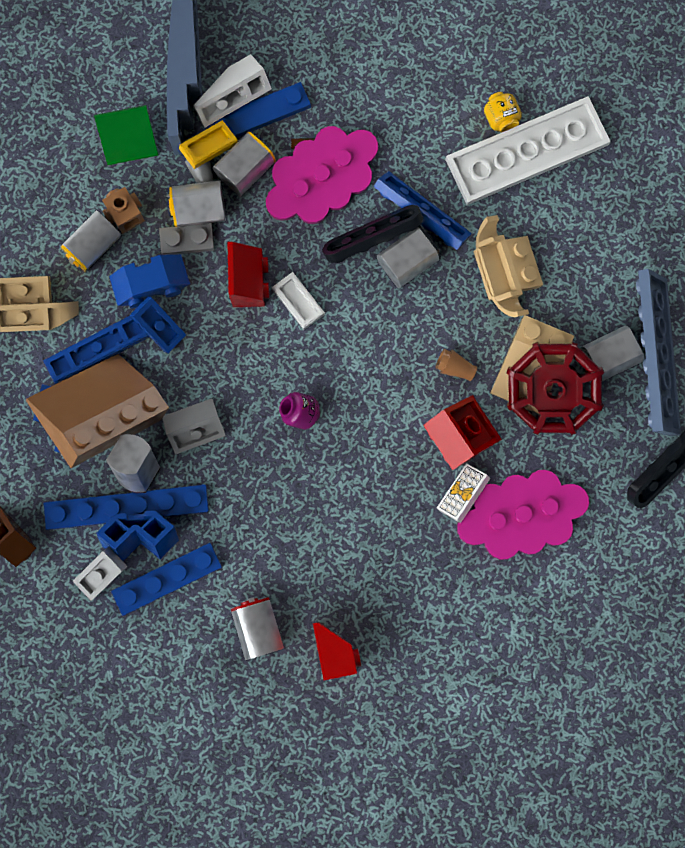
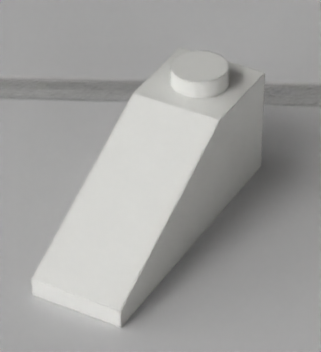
M251 54L229 66L194 104L204 127L211 125L271 90L272 88L264 68Z

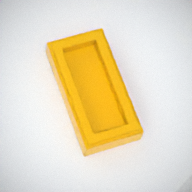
M222 120L181 143L179 150L191 166L196 169L232 148L238 142V139Z

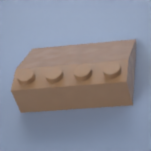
M119 354L26 399V402L70 468L114 446L121 435H135L159 422L169 409L155 386Z

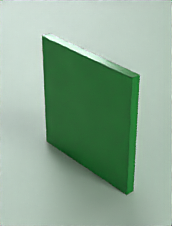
M146 105L94 115L107 165L158 156Z

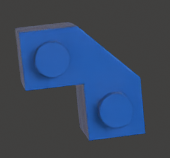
M158 255L150 258L151 263H146L139 267H136L135 263H131L110 275L109 278L117 305L129 306L133 309L137 308L148 296L166 295L169 298L181 294V290L190 284L182 255Z
M155 510L144 511V514L127 515V513L115 514L96 533L102 547L106 549L109 546L122 561L140 544L161 559L179 541L175 527Z

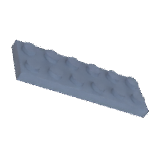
M650 269L639 270L636 288L641 296V306L638 308L640 320L643 322L644 332L641 333V343L646 352L643 368L648 375V385L645 391L651 408V412L648 413V423L655 433L667 436H680L681 425L667 279Z

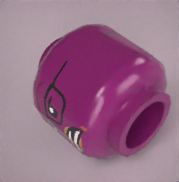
M292 392L282 399L279 406L282 421L286 425L303 430L311 428L320 417V407L316 398L303 393Z

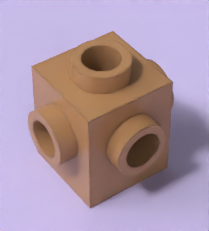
M125 187L110 191L106 198L102 200L106 206V209L103 210L104 215L111 224L114 222L117 224L122 234L145 221L138 209L142 207L141 202L135 193L129 194Z

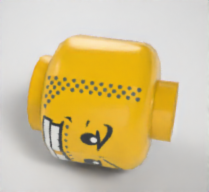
M503 92L491 95L484 107V114L490 127L494 131L502 133L518 126L522 117V111L516 98L512 94H503Z

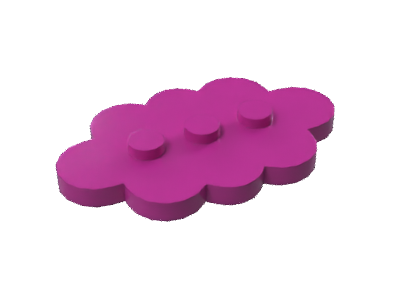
M327 126L317 133L315 141L304 140L299 142L295 146L293 156L280 158L273 166L272 178L276 186L271 189L266 197L268 213L274 219L280 221L289 220L298 215L303 222L317 224L327 217L329 210L345 208L350 202L351 194H360L366 191L371 184L372 171L368 164L376 158L378 152L376 137L366 130H356L346 135L338 127Z
M538 470L528 478L520 475H511L502 482L501 486L486 484L473 504L474 509L468 511L461 523H457V533L460 539L469 545L484 544L487 552L493 558L499 560L509 559L515 556L518 551L527 555L536 554L542 550L545 544L554 546L568 541L573 532L572 520L582 516L587 511L589 497L581 486L575 484L561 486L558 477L548 470Z

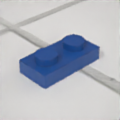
M148 296L130 314L133 320L167 354L186 336L182 329L152 297Z

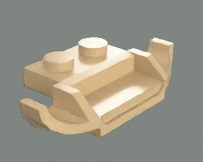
M498 215L486 217L478 230L476 250L473 252L488 299L493 300L498 309L508 316L519 317L528 315V309L525 310L521 307L518 297L523 295V291L543 286L528 236L505 240L504 235L498 236L497 234Z
M50 276L0 278V332L51 330L79 315L78 301L52 302Z

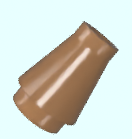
M443 349L435 366L436 369L440 370L441 374L469 381L474 378L477 371V366L472 365L452 349L450 351Z

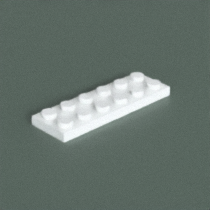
M589 96L447 155L445 160L466 205H469L604 148L611 141Z

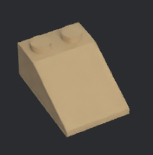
M524 315L490 394L509 401L508 374L506 371L508 367H512L533 347V343L571 344L574 335ZM545 355L546 362H564L565 355ZM537 358L523 372L530 375L536 367L540 366ZM519 381V398L527 396V383ZM552 386L547 387V391H551ZM530 404L524 406V408L540 414L534 406L532 407Z

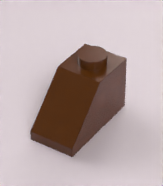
M0 506V555L17 567L31 556L36 547L30 537Z

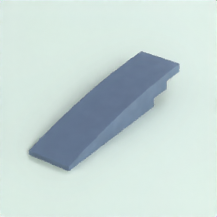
M172 0L167 59V132L174 155H181L182 152L179 150V145L184 142V130L194 129L193 104L202 97L197 0Z

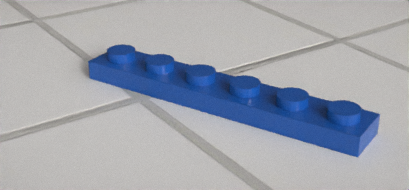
M207 485L152 490L146 493H125L45 502L46 530L106 524L115 514L119 513L137 515L144 514V511L155 510L162 517L209 512Z

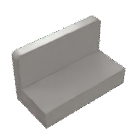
M208 399L167 414L162 418L166 435L175 455L226 436L213 399Z

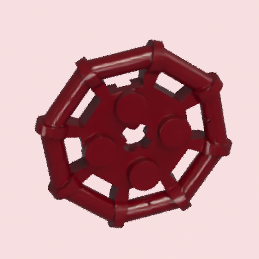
M572 341L571 344H539V342H535L532 344L533 347L512 367H508L506 371L508 374L509 400L507 408L522 419L536 435L539 433L577 434V430L595 413L602 411L604 404H602V375L604 370L602 367H598L577 346L578 343ZM545 355H565L564 362H546ZM537 358L540 366L536 367L530 375L523 372ZM573 358L587 370L586 373L580 375L574 367L570 366ZM519 381L527 383V396L519 398ZM591 381V398L583 396V383ZM552 383H557L559 387L563 388V391H558L557 396H553L552 391H547V387H551ZM530 404L532 407L534 406L538 410V413H540L538 419H536L526 408H524V406ZM581 404L586 407L572 419L570 413L576 406L578 407ZM546 417H563L564 422H545Z

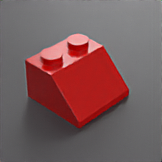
M227 242L228 295L232 306L264 307L265 299H269V283H264V273H269L268 257H263L262 248L237 242Z
M473 395L442 410L423 425L452 470L467 463L502 440Z
M313 623L323 681L357 674L356 667H361L358 649H352L350 642L322 623Z

